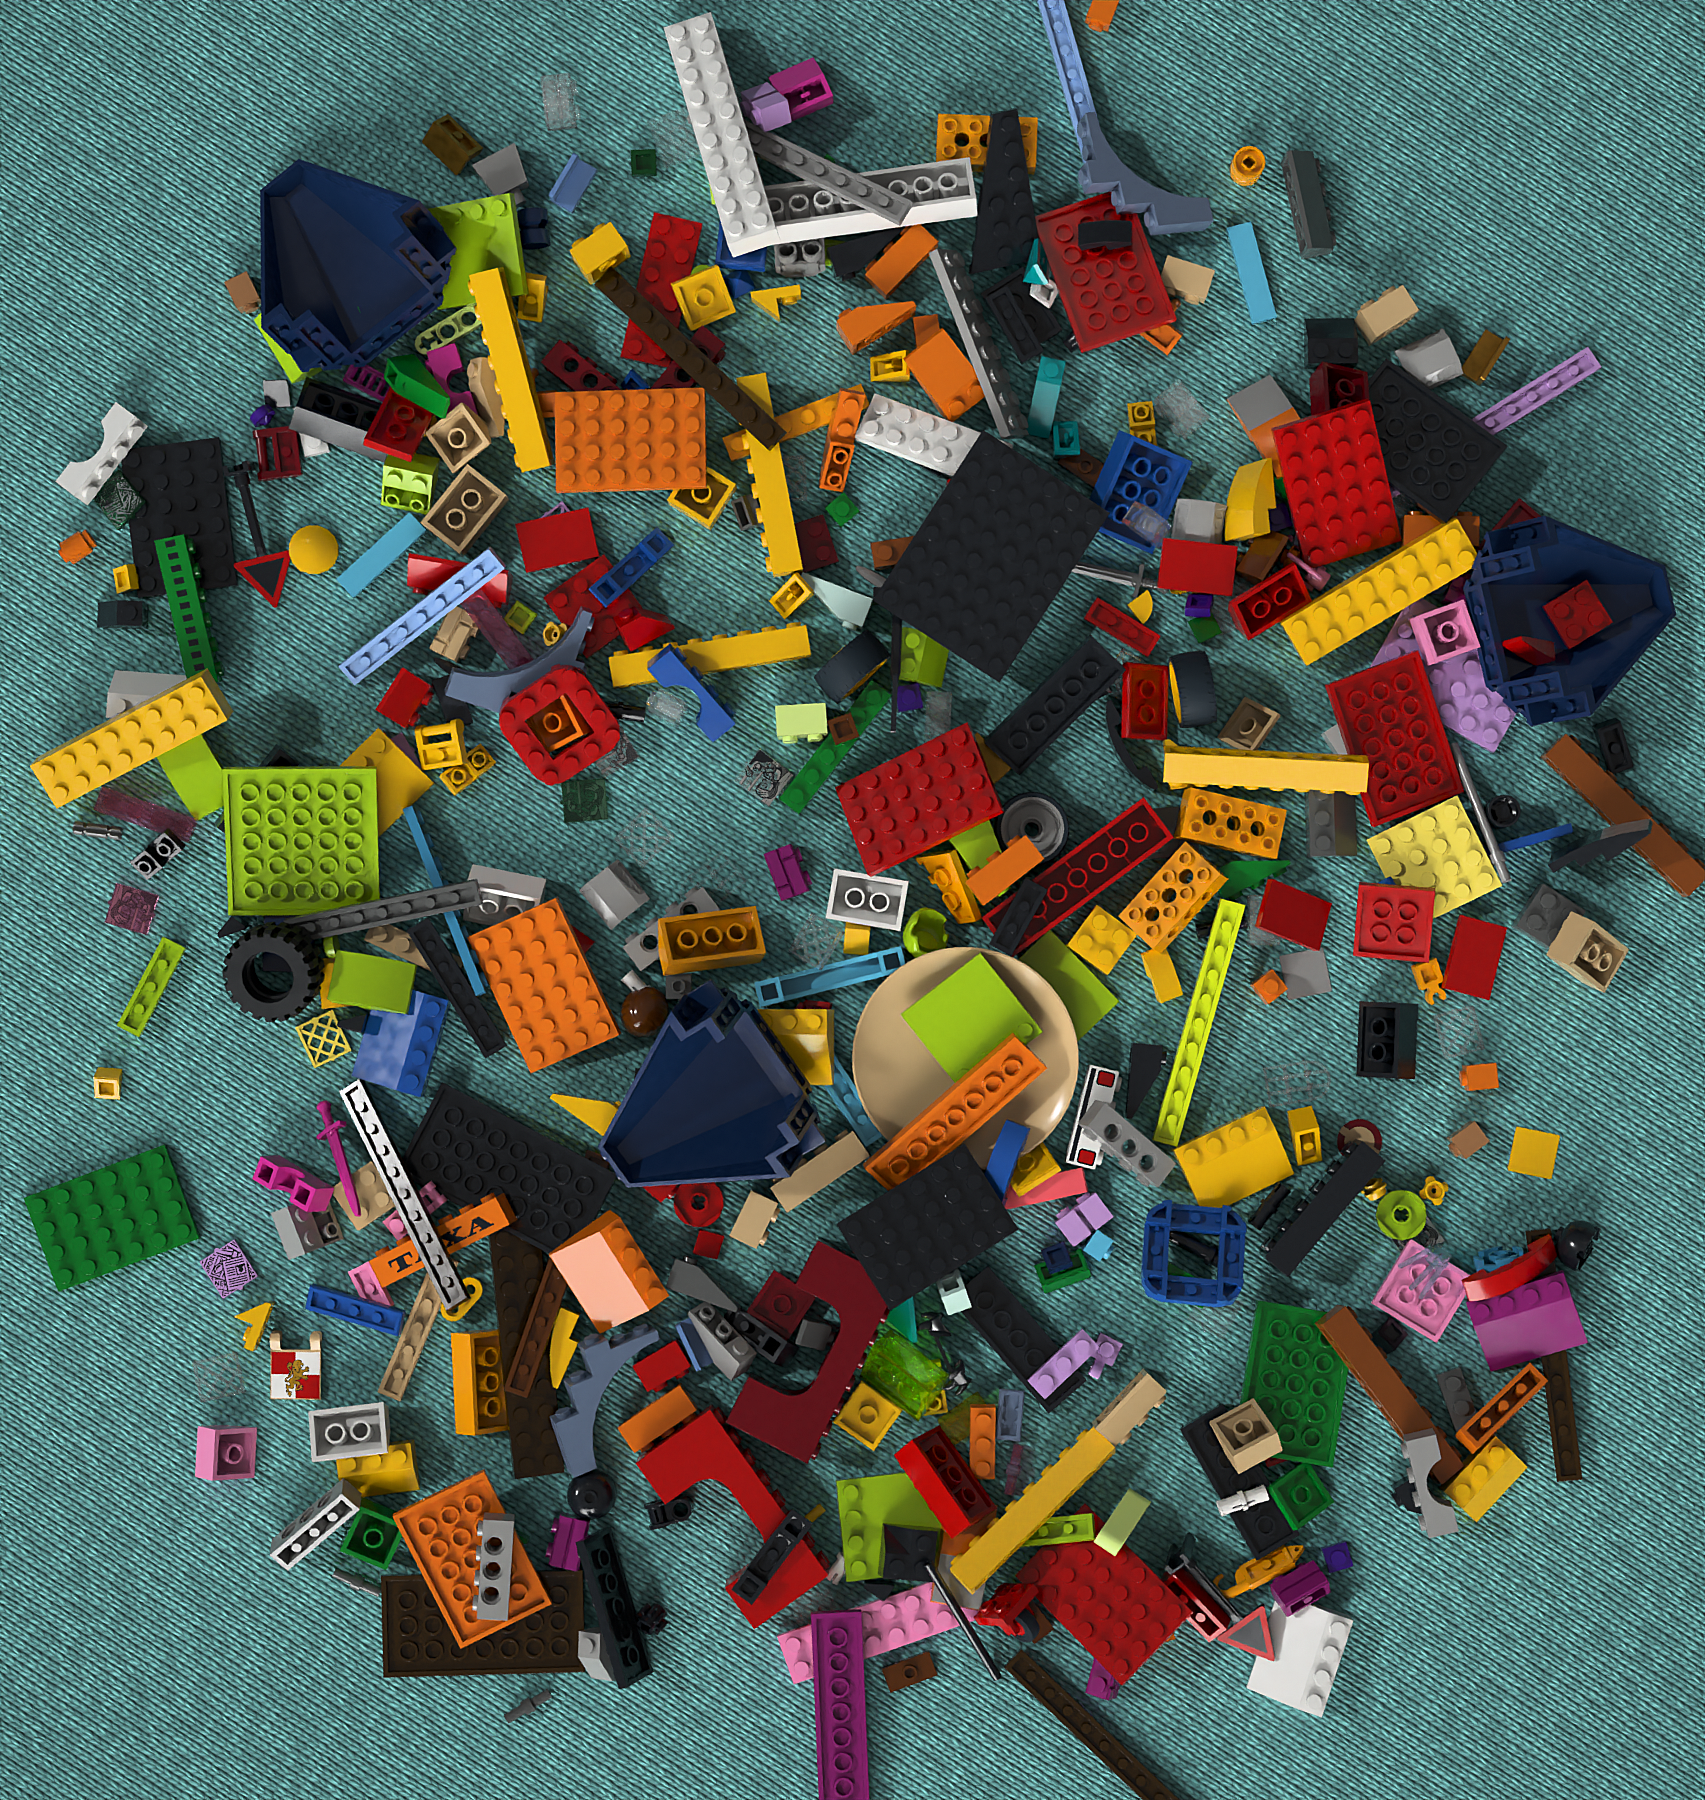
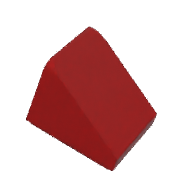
M701 1228L693 1254L717 1260L724 1235Z

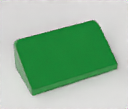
M1081 1248L1069 1252L1073 1263L1072 1267L1054 1274H1049L1045 1262L1034 1265L1045 1294L1091 1277Z

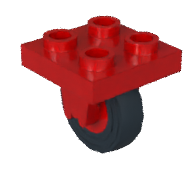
M1002 1583L995 1589V1594L980 1606V1611L973 1618L979 1625L1000 1626L1008 1636L1012 1635L1022 1642H1031L1038 1635L1040 1627L1028 1603L1039 1591L1034 1584Z

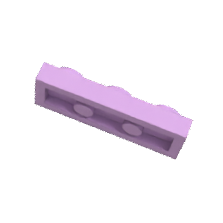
M1081 1328L1027 1381L1046 1399L1100 1347Z

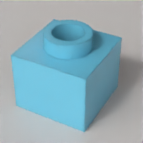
M1094 1229L1081 1249L1100 1262L1102 1258L1107 1259L1113 1251L1114 1246L1111 1245L1113 1240L1098 1229Z

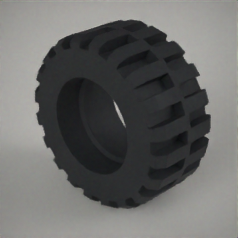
M267 922L263 926L259 924L247 931L230 947V952L225 956L223 962L227 965L222 970L223 978L228 980L224 986L227 992L231 991L232 996L230 999L234 1004L238 1002L242 1006L239 1010L243 1013L251 1012V1017L256 1020L265 1017L266 1022H274L276 1019L282 1022L288 1020L291 1016L295 1017L301 1013L319 994L321 990L320 984L324 981L325 976L321 972L325 967L324 960L318 958V955L321 953L319 947L312 946L311 942L313 939L309 935L304 937L301 934L302 929L296 926L290 929L289 923L281 922L276 926L275 922ZM260 952H272L287 961L293 972V986L289 991H274L260 982L254 967L257 954Z

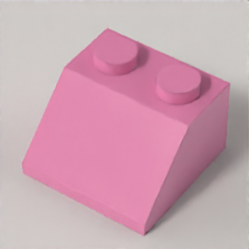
M1464 599L1409 619L1426 667L1481 647Z
M229 1425L198 1426L195 1477L211 1481L254 1478L257 1427Z

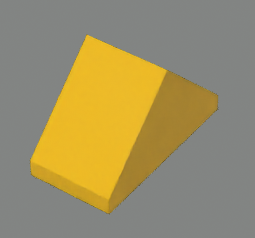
M909 350L870 357L871 382H909L910 369L903 360L909 354Z
M796 572L769 602L784 619H787L814 596V590Z

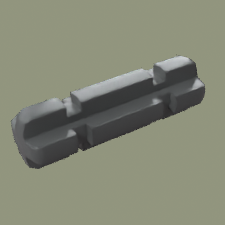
M75 821L73 824V834L82 836L86 834V836L105 839L110 837L113 840H121L123 828Z

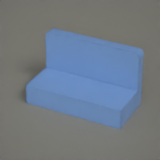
M573 153L549 193L551 202L573 214L598 172L597 169L580 160L578 154Z
M690 1317L678 1322L675 1327L696 1372L701 1370L702 1367L713 1363Z

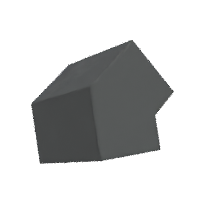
M753 493L731 501L741 531L764 525L763 522L758 523L755 508H759L756 498H753Z

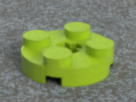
M1396 1190L1389 1192L1379 1201L1375 1218L1378 1227L1386 1236L1402 1241L1415 1237L1423 1230L1426 1223V1208L1422 1199L1415 1193L1406 1190ZM1396 1209L1400 1211L1405 1209L1408 1212L1405 1215L1408 1216L1405 1222L1395 1219L1394 1216H1397L1394 1214Z

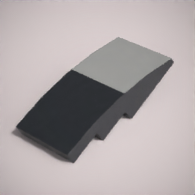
M1651 819L1618 824L1593 832L1552 853L1548 866L1555 873L1575 859L1579 866L1582 867L1600 854H1603L1606 860L1610 861L1651 834L1653 822Z

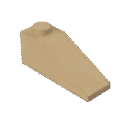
M479 357L471 359L467 368L468 385L480 418L487 423L490 438L504 436L505 419L501 411L503 401L501 394H498L495 389V371L491 370L488 358Z

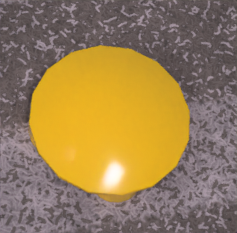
M308 525L300 528L292 536L289 543V555L292 563L300 572L320 574L328 571L335 565L338 557V543L335 536L328 529L319 525Z

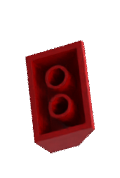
M1293 562L1229 601L1228 612L1235 627L1249 641L1311 603L1312 599L1296 564Z

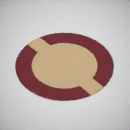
M1355 1119L1349 1121L1340 1129L1337 1137L1339 1152L1349 1140L1353 1142L1357 1139L1366 1143L1379 1154L1382 1147V1137L1378 1128L1370 1121Z

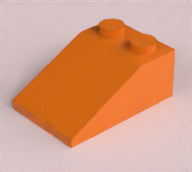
M914 301L863 306L857 307L854 310L848 308L838 315L839 319L836 320L837 332L851 354L854 355L915 316L916 304Z
M943 328L903 358L938 412L948 421L954 422L985 397L973 366Z

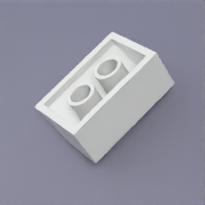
M115 670L108 691L106 718L111 719L186 680V675Z
M473 864L468 880H478L483 904L464 908L463 920L493 926L538 906L544 901L546 879Z
M834 869L826 918L900 931L909 881L875 875L870 877L863 873Z
M384 1402L308 1411L312 1462L388 1453L390 1419L389 1407Z

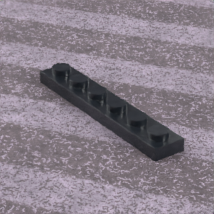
M427 917L407 929V933L485 1059L506 1047L507 1043L478 996L475 995L473 988L430 918Z

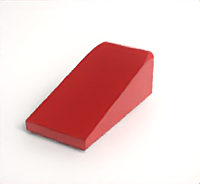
M1519 636L1502 642L1503 647L1533 665L1538 666L1555 660L1554 642Z

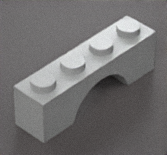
M1433 1428L1403 1435L1404 1443L1400 1444L1403 1458H1408L1410 1467L1406 1468L1409 1483L1414 1482L1416 1491L1412 1492L1415 1507L1420 1506L1422 1515L1417 1517L1421 1531L1426 1530L1429 1538L1458 1532L1457 1521L1450 1500L1434 1496L1427 1488L1428 1473L1432 1466L1441 1459Z

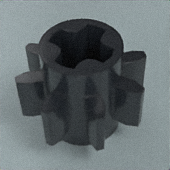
M646 1603L636 1614V1617L639 1618L637 1625L645 1634L651 1635L654 1632L658 1635L668 1624V1621L665 1620L667 1613L657 1603H653L651 1606Z

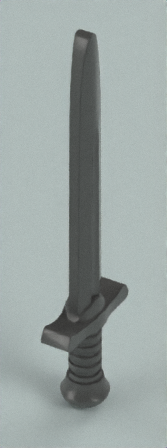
M1079 561L1072 570L1074 573L1135 587L1132 594L1134 598L1138 597L1141 586L1154 590L1157 589L1162 594L1169 592V589L1157 588V580L1142 577L1144 564L1139 565L1138 574Z

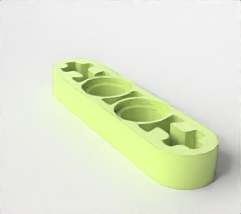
M477 304L467 305L419 334L415 340L416 350L422 356L428 357L426 352L453 344L481 327L482 322L477 317L473 325H465L462 322L464 314L468 312L475 314V306ZM446 325H451L455 329V333L451 338H444L441 335V330ZM434 332L437 333L438 338L443 342L439 345L437 340L430 344L431 349L428 351L426 348H420L423 345V339H426L428 342L435 339L433 336Z

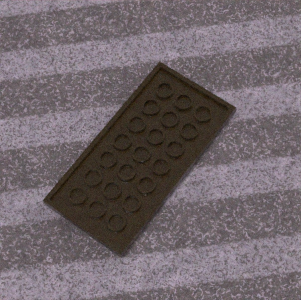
M568 1569L536 1570L552 1600V1604L461 1649L422 1573L381 1575L383 1678L585 1672L586 1669L578 1657L579 1631L585 1630L583 1569L578 1571Z

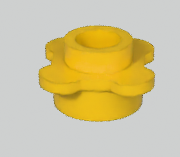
M548 622L543 631L545 644L547 646L555 645L568 630L567 625L564 623L556 625L554 622Z
M1428 1176L1425 1179L1426 1184L1424 1188L1419 1191V1196L1421 1199L1431 1200L1434 1205H1440L1443 1202L1442 1198L1445 1192L1448 1191V1185L1445 1182L1440 1183L1436 1181L1433 1176ZM1433 1188L1436 1189L1435 1193H1432L1431 1191Z
M1372 1178L1363 1187L1361 1193H1365L1364 1196L1368 1197L1370 1201L1377 1200L1386 1193L1385 1187L1387 1184L1382 1182V1178Z

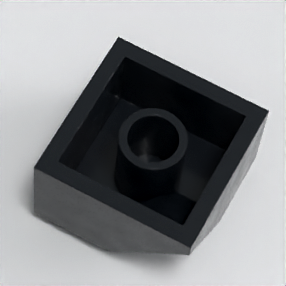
M883 1523L878 1574L883 1579L933 1582L923 1563L931 1559L935 1564L938 1531L933 1527Z

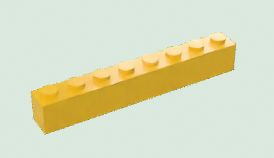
M504 267L469 275L468 288L471 295L475 296L477 303L475 314L477 319L481 320L483 326L481 331L482 340L485 345H488L490 352L488 363L496 375V380H494L495 389L498 394H501L503 404H501L502 415L504 419L508 420L510 427L507 430L508 438L511 443H514L516 453H514L515 464L521 469V472L553 465L555 460Z
M766 372L736 378L737 386L775 421ZM746 429V434L742 435L744 450L749 449L751 459H746L748 472L749 474L754 473L756 482L751 484L753 498H759L760 508H755L758 523L763 522L765 532L760 533L762 546L763 548L768 547L770 556L765 557L767 572H773L774 578L795 574L796 572L802 573L803 567L779 442L769 451Z
M801 622L786 624L785 629L777 630L776 626L761 628L762 632L752 634L751 630L737 632L735 637L727 638V634L712 636L711 641L703 642L702 638L687 640L688 644L678 646L677 642L663 644L662 649L653 650V646L638 648L637 653L631 654L628 653V650L613 652V657H608L614 689L658 682L647 670V662L669 644L675 649L679 647L687 657L685 661L691 667L696 666L703 675L811 657L806 625L801 626Z
M1165 746L1163 782H1168L1172 786L1193 783L1196 787H1207L1208 784H1213L1221 788L1244 786L1245 789L1256 790L1259 787H1269L1273 791H1283L1284 788H1291L1297 792H1309L1311 789L1320 790V792L1326 794L1335 793V791H1345V793L1350 795H1358L1360 792H1367L1369 761L1368 756Z
M1094 1426L1090 1430H1083L1076 1438L1078 1442L1072 1448L1066 1447L1058 1456L1060 1460L1054 1466L1049 1464L1041 1472L1042 1478L1036 1484L1031 1482L1023 1490L1025 1495L1018 1501L1014 1499L1005 1508L1006 1513L1000 1519L998 1517L993 1519L987 1526L988 1531L982 1537L980 1535L976 1536L969 1544L970 1549L964 1555L959 1553L951 1561V1573L972 1595L1116 1453L1115 1447Z

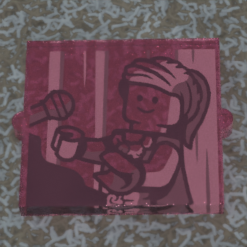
M116 883L112 899L108 901L110 906L104 923L147 935L152 918L156 916L154 911L159 895Z

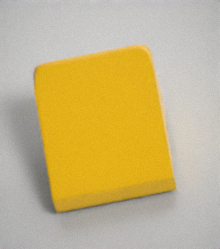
M98 1067L94 1075L95 1098L120 1100L122 1069Z

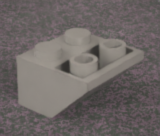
M330 1201L326 1211L306 1212L293 1204L271 1213L288 1260L344 1239Z

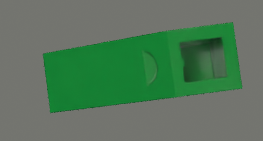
M415 354L388 357L384 379L394 392L438 417L446 418L450 397Z
M1289 860L1231 861L1218 868L1228 880L1217 892L1222 899L1228 898L1229 901H1233L1243 895V889L1250 886L1254 890L1265 884L1264 878L1272 874L1276 878L1287 872L1286 866L1291 863Z

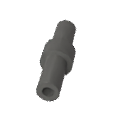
M336 1567L332 1577L349 1584L350 1588L356 1591L363 1590L376 1597H379L381 1593V1587L364 1580L365 1577L359 1574L354 1576Z
M546 1689L531 1699L528 1697L520 1702L521 1705L504 1714L508 1724L524 1714L529 1715L536 1711L537 1706L552 1698L550 1691Z

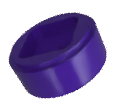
M269 404L262 405L251 414L250 421L255 427L268 425L275 411Z

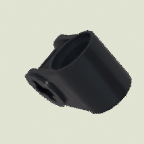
M680 1495L666 1505L661 1499L644 1504V1509L648 1510L651 1522L649 1525L650 1530L687 1520L694 1510L693 1500L689 1496ZM679 1502L685 1503L688 1507V1512L685 1514L678 1513L675 1505Z

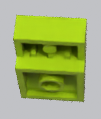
M204 733L156 757L196 821L224 806L223 765L217 754L212 750Z
M337 950L327 999L333 1003L358 1006L363 1009L408 1014L417 965L378 956Z

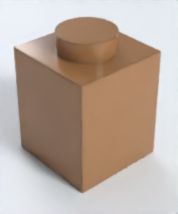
M247 271L224 282L236 308L241 314L244 312L249 314L259 309L258 305L261 304V296Z
M1472 1120L1447 1137L1450 1142L1447 1145L1449 1150L1456 1158L1460 1156L1463 1159H1467L1490 1142L1478 1124Z

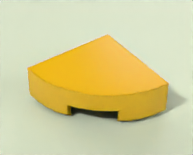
M1148 590L1127 605L1142 625L1150 617L1153 607L1152 597Z

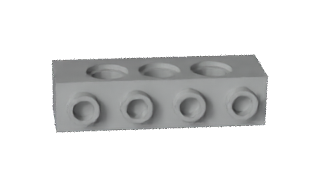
M695 886L684 894L687 899L678 904L675 901L665 909L667 914L662 918L684 915L685 907L690 904L696 906L698 913L720 911L721 909L704 887L698 889ZM657 916L645 924L647 929L641 934H638L636 931L625 939L627 944L623 949L640 971H643L660 958L658 944L654 949H648L644 944V940L648 935H654L658 940Z
M1095 1100L1078 1122V1125L1084 1129L1082 1133L1087 1138L1101 1143V1150L1111 1157L1115 1155L1119 1159L1118 1164L1129 1172L1132 1170L1136 1173V1179L1146 1187L1152 1185L1159 1188L1176 1165L1171 1158L1106 1102ZM1110 1125V1133L1106 1136L1105 1129ZM1127 1140L1128 1148L1123 1151V1144ZM1145 1155L1146 1162L1141 1166V1158Z
M346 1479L340 1480L272 1539L270 1556L287 1571L360 1510L362 1493Z
M484 1512L483 1521L478 1520L477 1536H482V1546L477 1545L476 1561L481 1562L480 1570H475L474 1586H479L478 1595H473L472 1610L477 1611V1619L508 1621L515 1514ZM492 1537H497L502 1543L498 1546H492L488 1540ZM490 1562H496L500 1565V1568L492 1571L486 1565ZM495 1587L498 1593L496 1595H488L485 1589Z

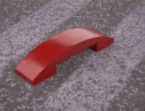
M1548 1234L1527 1245L1528 1253L1490 1273L1481 1269L1462 1279L1467 1299L1472 1302L1496 1297L1514 1290L1538 1276L1557 1257L1552 1237Z

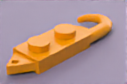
M1282 1545L1259 1560L1254 1558L1240 1565L1235 1573L1237 1584L1227 1590L1220 1589V1591L1228 1599H1231L1296 1567L1295 1563L1304 1552V1546ZM1219 1574L1214 1578L1213 1583L1217 1587L1224 1575Z

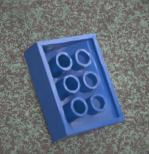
M1119 430L1089 498L1110 513L1100 527L1099 532L1153 554L1193 462Z
M413 989L408 1014L370 1010L352 1076L400 1092L424 1097L451 1002L449 999Z

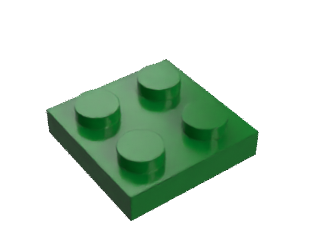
M1298 1463L1267 1487L1293 1531L1300 1529L1334 1503L1309 1463Z

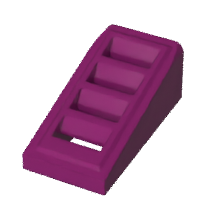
M352 364L349 366L343 378L344 383L383 402L385 396L383 397L380 394L386 384L384 374L368 365L354 367ZM358 369H361L362 372L360 373L357 381H354L353 379ZM369 373L371 377L365 387L362 384ZM377 378H379L381 381L374 392L371 389Z

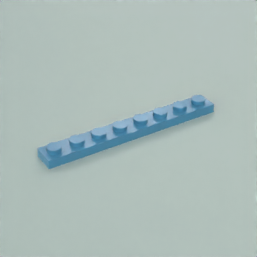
M413 806L404 808L403 812L433 888L448 885V879L443 880L440 871L444 870L438 856H433L431 848L435 847L429 833H424L422 828L425 820L421 811H416ZM460 909L445 912V919L475 995L478 997L487 993L485 987L489 986L484 972L479 973L476 964L479 963V959L475 950H470L467 942V937L470 936L466 925L461 927L458 917L462 916Z

